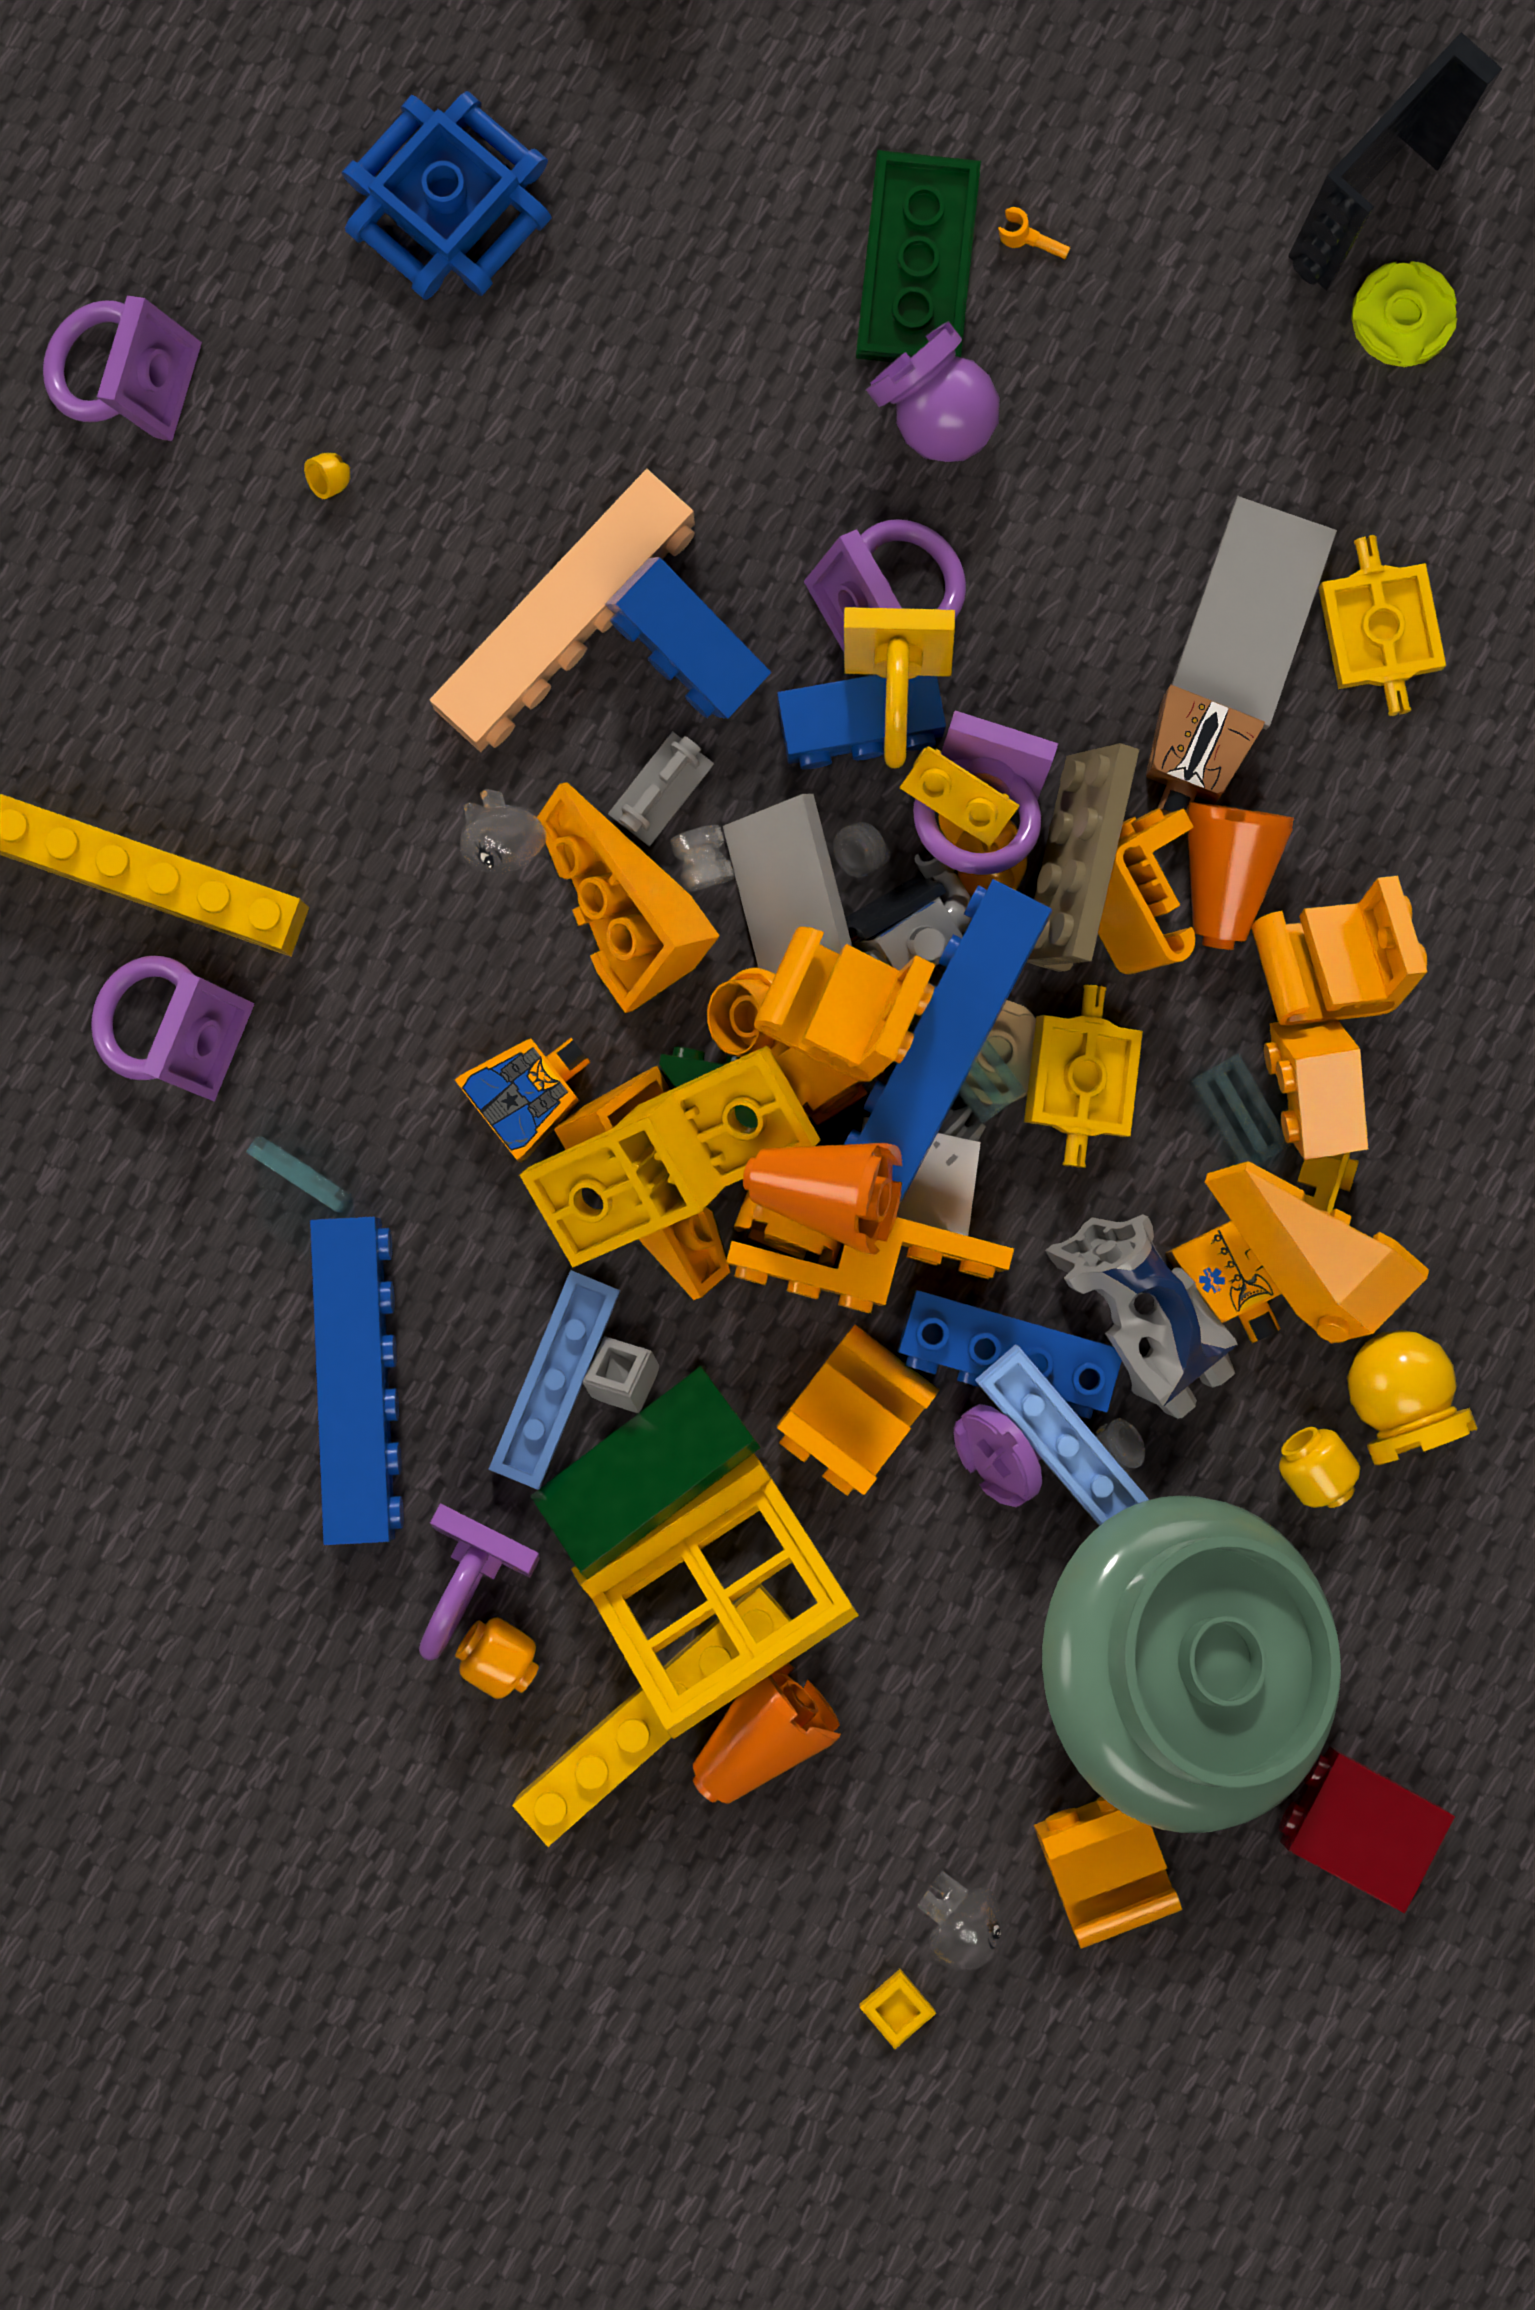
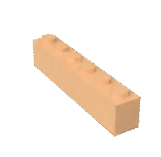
M646 469L429 699L434 710L480 752L488 744L494 748L499 746L513 731L515 724L511 720L525 705L529 709H533L548 694L551 689L548 680L561 667L568 671L583 657L587 650L583 643L593 632L598 629L604 633L613 625L610 619L615 614L605 605L607 601L648 558L660 557L663 559L668 553L676 556L690 543L695 534L691 529L695 525L694 511L652 472Z

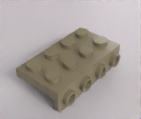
M1119 743L1066 756L1034 900L1051 908L1053 912L1027 963L1062 972L1070 970L1073 963L1092 961L1140 749Z

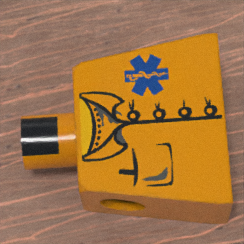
M1232 1221L1165 1253L1174 1268H1182L1195 1282L1203 1301L1221 1323L1239 1316L1252 1343L1281 1329L1267 1301L1282 1293Z

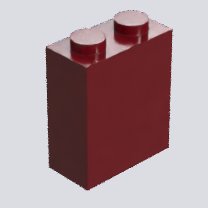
M1329 1746L1325 1756L1319 1755L1314 1766L1305 1777L1304 1783L1309 1785L1300 1804L1292 1802L1285 1811L1279 1825V1831L1284 1833L1280 1843L1288 1851L1405 1914L1455 1816L1441 1806Z

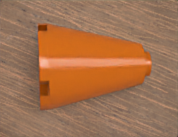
M1189 802L1188 812L1186 813L1194 828L1188 831L1193 930L1195 934L1203 935L1202 945L1234 950L1235 941H1246L1252 924L1255 921L1292 833L1294 818L1260 811L1242 810L1234 807Z
M888 1143L764 1148L759 1151L756 1158L751 1157L748 1160L743 1175V1186L745 1190H749L752 1202L860 1252L876 1255L880 1250L874 1243L876 1240L887 1242L896 1220L901 1198L902 1182L892 1181V1165L902 1167V1156L900 1149L896 1145Z
M789 1663L735 1698L694 1761L693 1770L696 1776L693 1778V1782L697 1790L707 1800L711 1802L719 1800L729 1804L828 1748L840 1738L841 1734L834 1732L840 1724L829 1703L808 1679L804 1688L793 1681L788 1674L794 1667Z

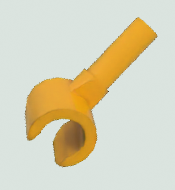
M1011 207L1005 210L1006 219L1012 223H1018L1022 227L1015 232H1009L1004 228L998 227L999 237L1003 244L1011 248H1018L1028 244L1064 260L1066 259L1070 250L1069 246L1030 228L1027 214L1022 209Z

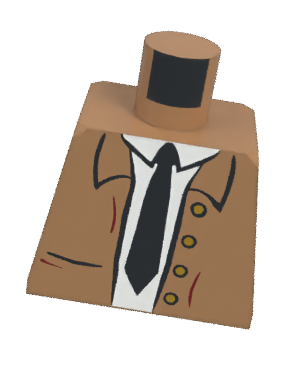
M1170 685L1161 701L1146 772L1147 778L1166 785L1158 805L1163 815L1183 808L1188 812L1189 802H1194L1196 797L1215 804L1255 742L1265 721Z

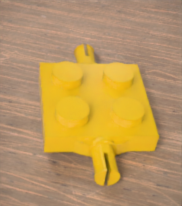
M1370 535L1367 539L1365 536L1354 541L1360 570L1347 578L1322 582L1318 589L1338 689L1365 684L1384 686L1389 711L1388 715L1396 716L1398 713L1401 715L1411 711L1405 681L1415 675L1442 671L1446 667L1426 563L1402 568L1388 565L1383 566L1380 561L1376 541L1377 536Z
M1083 985L1084 993L1081 1016L1070 1019L1048 1015L1036 1017L1024 1122L1052 1126L1058 1131L1067 1134L1062 1165L1077 1168H1086L1088 1136L1099 1134L1118 1137L1131 1136L1143 1033L1140 1030L1118 1027L1110 1021L1102 1019L1106 987H1098V985Z

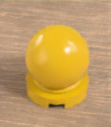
M1395 1330L1380 1333L1366 1342L1356 1353L1347 1375L1350 1402L1361 1420L1379 1431L1377 1433L1378 1439L1367 1444L1374 1465L1399 1460L1398 1454L1419 1446L1422 1447L1423 1452L1464 1437L1470 1434V1431L1478 1429L1470 1408L1457 1411L1455 1406H1451L1457 1389L1454 1366L1440 1344L1416 1332Z

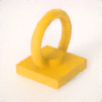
M845 607V674H872L886 678L884 759L890 768H900L906 760L909 679L917 676H951L955 610Z

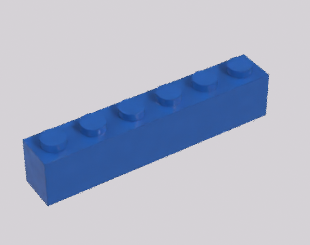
M992 879L988 889L980 885L976 888L964 912V915L972 920L962 938L954 934L952 935L939 960V964L947 968L938 986H935L929 1004L922 1015H920L922 1017L913 1032L914 1039L906 1056L900 1064L895 1061L892 1062L896 1064V1067L887 1084L879 1080L876 1082L863 1108L870 1112L871 1115L862 1133L853 1128L844 1145L888 1143L896 1145L900 1149L902 1167L892 1165V1181L902 1182L900 1202L903 1201L1053 912L1051 908L995 879Z
M378 1217L310 1220L324 1545L389 1542L395 1539V1529H403L404 1525L402 1496L393 1497L392 1475L401 1474L402 1460L400 1443H391L390 1421H398L399 1419L398 1390L389 1389L388 1367H396L397 1364L395 1335H386V1314L394 1313L395 1308L394 1286L392 1281L384 1282L383 1260L392 1259L390 1228H382V1220Z

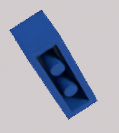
M660 557L648 558L605 604L615 614L610 619L613 626L631 642L638 638L652 652L647 658L652 666L668 680L676 676L689 690L685 695L686 700L706 718L713 714L716 717L728 719L772 673Z
M871 675L777 692V705L788 764L800 762L801 769H816L830 765L832 763V756L852 753L853 760H866L884 754L886 678ZM917 676L909 679L906 751L923 750L928 746H935V738L943 737L946 729L937 676Z

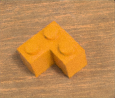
M1338 1020L1296 1025H1280L1279 1022L1270 1023L1271 1042L1264 1044V1058L1268 1073L1270 1075L1276 1074L1281 1092L1283 1094L1287 1093L1289 1110L1281 1112V1125L1285 1141L1287 1143L1293 1142L1304 1160L1367 1150L1368 1139L1361 1053L1358 1045Z

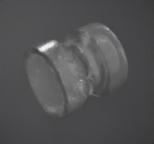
M720 825L696 828L679 834L670 840L674 856L684 861V870L680 876L684 890L687 892L704 890L724 884L735 878L731 861L724 858L723 853L719 852L724 844Z

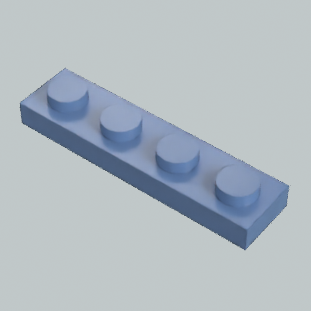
M570 1270L488 1470L537 1490L540 1489L621 1290Z

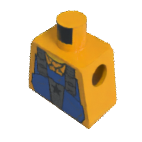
M530 1038L463 1073L455 1081L516 1160L522 1163L580 1101L566 1084V1081L591 1062L572 1038L568 1039L546 1057Z

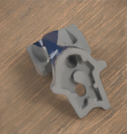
M1142 1214L1125 1222H1114L1092 1217L1082 1225L1081 1229L1073 1237L1062 1243L1052 1244L1045 1251L1058 1269L1068 1273L1064 1279L1070 1288L1082 1294L1095 1290L1109 1304L1111 1319L1114 1325L1105 1334L1129 1372L1132 1383L1131 1391L1135 1395L1157 1404L1166 1414L1177 1419L1183 1418L1196 1407L1197 1400L1189 1388L1192 1382L1199 1377L1203 1384L1213 1388L1222 1385L1235 1374L1228 1352L1238 1345L1236 1339L1203 1301L1195 1282L1182 1268L1176 1267L1171 1271L1166 1266L1152 1242L1154 1238L1153 1226L1148 1216ZM1149 1293L1154 1299V1308L1148 1314H1140L1134 1307L1135 1298L1139 1294ZM1146 1337L1151 1348L1147 1355L1142 1357L1139 1353V1343L1142 1338Z

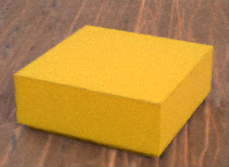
M901 1969L859 2004L860 2009L894 2049L899 2047L936 2014L935 2009Z

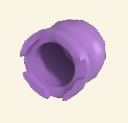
M948 321L925 336L929 342L910 358L906 352L884 369L871 382V386L866 389L878 407L888 402L896 404L897 426L906 444L925 459L943 462L964 461L983 449L999 424L1000 397L990 376L973 360L955 356V348L961 343L962 338Z

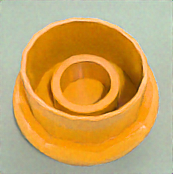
M762 968L744 969L734 975L729 981L720 984L712 993L707 1008V1023L711 1037L720 1049L728 1054L743 1057L767 1045L772 1049L781 1043L763 1034L753 1025L775 973Z

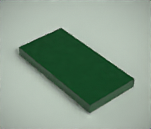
M877 150L856 359L894 362L905 352L911 358L929 342L925 336L948 321L963 341L981 161ZM962 341L955 348V356L961 357Z
M700 1366L530 1497L579 1572L588 1580L761 1447Z

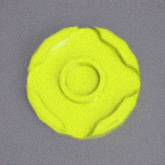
M1411 261L1409 264H1396L1397 262L1384 264L1367 276L1354 298L1351 319L1356 338L1368 354L1385 364L1409 367L1425 363L1443 350L1456 329L1457 311L1455 305L1457 301L1453 288L1440 272L1425 263Z

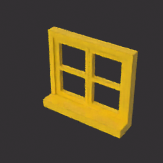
M755 1453L588 1580L579 1572L576 1566L571 1569L579 1585L592 1598L665 1730L673 1739L859 1616ZM761 1511L784 1550L724 1589L701 1549L750 1516ZM685 1561L708 1601L648 1640L628 1606L626 1599ZM793 1562L818 1603L757 1643L732 1602ZM716 1613L740 1655L679 1695L656 1653Z

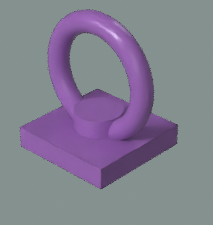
M127 296L125 304L109 300L93 302L70 314L54 332L44 357L43 378L45 388L57 409L72 419L82 422H99L121 414L151 436L172 441L202 342L145 298ZM104 322L117 323L119 325L97 394L98 399L87 401L75 397L69 391L64 376L66 358L72 345L83 332L96 324Z
M896 519L877 523L861 535L856 529L837 539L804 580V583L843 652L845 607L902 609L887 579L872 557V554L878 547L888 542L905 541L913 543L926 550L936 560L945 581L944 598L937 609L955 610V619L957 618L965 600V574L957 554L942 536L923 524Z
M954 711L941 754L998 792L1009 795V799L1019 805V829L1014 839L1000 850L989 853L969 852L947 840L937 825L935 811L915 799L913 809L915 828L925 848L944 865L968 874H995L1008 870L1020 863L1031 852L1039 837L1041 811L1038 798L1053 762L1058 743Z
M164 956L140 957L120 967L103 985L93 1008L91 1021L92 1037L100 1058L117 1074L133 1080H152L157 1078L215 1102L254 1003L195 976L185 965L177 960ZM148 977L165 978L172 982L176 989L147 1059H136L128 1056L118 1046L113 1033V1017L116 1006L125 991L134 983Z
M441 1503L430 1524L436 1531L458 1541L451 1558L460 1564L446 1587L419 1646L421 1657L428 1661L437 1659L445 1649L483 1575L494 1579L500 1566L503 1564L530 1578L540 1560L539 1553Z

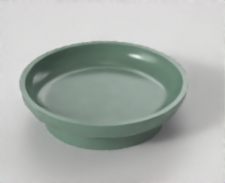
M1179 1495L1143 1501L1122 1510L1095 1529L1069 1560L1057 1582L1045 1621L1042 1644L1044 1689L1049 1712L1063 1747L1079 1773L1098 1794L1124 1814L1144 1824L1179 1833H1205L1220 1831L1249 1822L1280 1804L1299 1786L1319 1758L1327 1741L1336 1713L1341 1679L1340 1650L1333 1615L1316 1576L1292 1543L1262 1518L1243 1508L1208 1498Z

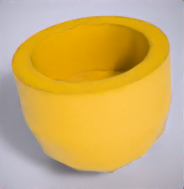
M322 453L305 462L304 472L306 480L314 494L321 499H327L340 493L347 487L351 479L349 465L343 463L342 457L336 453Z

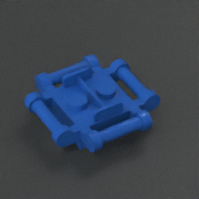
M469 91L462 93L444 113L439 109L434 112L416 96L410 95L400 107L403 113L358 162L352 160L341 172L345 180L357 192L368 197L349 218L345 226V232L358 243L365 241L412 282V290L424 300L429 299L437 292L444 278L451 270L472 291L479 296H483L493 285L491 278L535 229L541 231L552 219L548 210L525 190L528 184L535 182L544 172L548 159L535 148L529 151L480 109L481 102ZM468 125L514 165V168L509 170L467 134L462 127ZM419 128V130L413 135V137L404 145V147L395 155V157L375 178L374 176L392 158V156L401 148V146L410 138V136ZM511 204L520 214L482 257L474 263L465 254ZM384 213L390 216L403 231L434 256L425 266L377 225V221Z

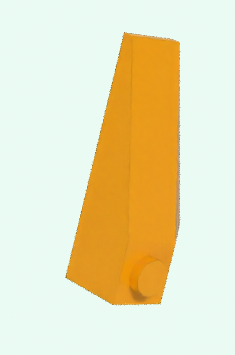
M569 783L559 784L536 820L559 877L564 879L571 878L575 886L579 906L572 910L578 926L589 923L600 950L590 955L596 972L623 1011L628 1013L634 1011L694 970L719 938V934L686 890Z
M655 1066L584 1105L556 1126L554 1131L565 1150L614 1128L637 1105L670 1091V1088L658 1066ZM707 1207L700 1213L639 1239L693 1300L702 1298L730 1273L713 1212Z
M1249 1161L1207 1173L1206 1185L1294 1312L1311 1326L1321 1338L1329 1341L1331 1344L1373 1334L1427 1279L1429 1269L1396 1240L1381 1232H1378L1372 1238L1349 1226L1351 1216L1337 1208L1328 1213L1304 1202L1305 1192Z

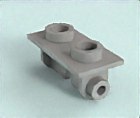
M672 731L608 815L650 847L714 763L700 753L701 748L686 736L682 739Z

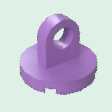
M979 1404L960 1416L962 1418L956 1421L953 1432L955 1447L966 1470L968 1469L970 1474L977 1470L979 1475L985 1480L979 1484L982 1487L981 1489L999 1503L1012 1507L1020 1506L1036 1496L1042 1485L1041 1467L1038 1462L1041 1457L1032 1448L1022 1431L1006 1415L991 1406Z

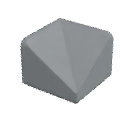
M604 1336L582 1383L592 1398L639 1414L656 1379L659 1364L651 1350Z

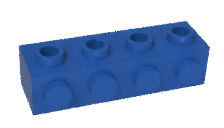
M915 1290L897 1349L898 1353L908 1355L905 1366L936 1374L938 1366L943 1365L959 1370L957 1381L980 1387L975 1379L1016 1344L1078 1416L1091 1419L1094 1409L1107 1413L1122 1362L1117 1351L1112 1346Z

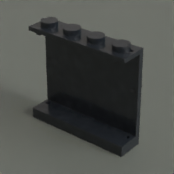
M1462 32L1327 175L1288 255L1294 261V270L1307 283L1313 285L1318 283L1326 291L1333 284L1374 208L1360 193L1406 144L1437 171L1453 155L1503 69Z

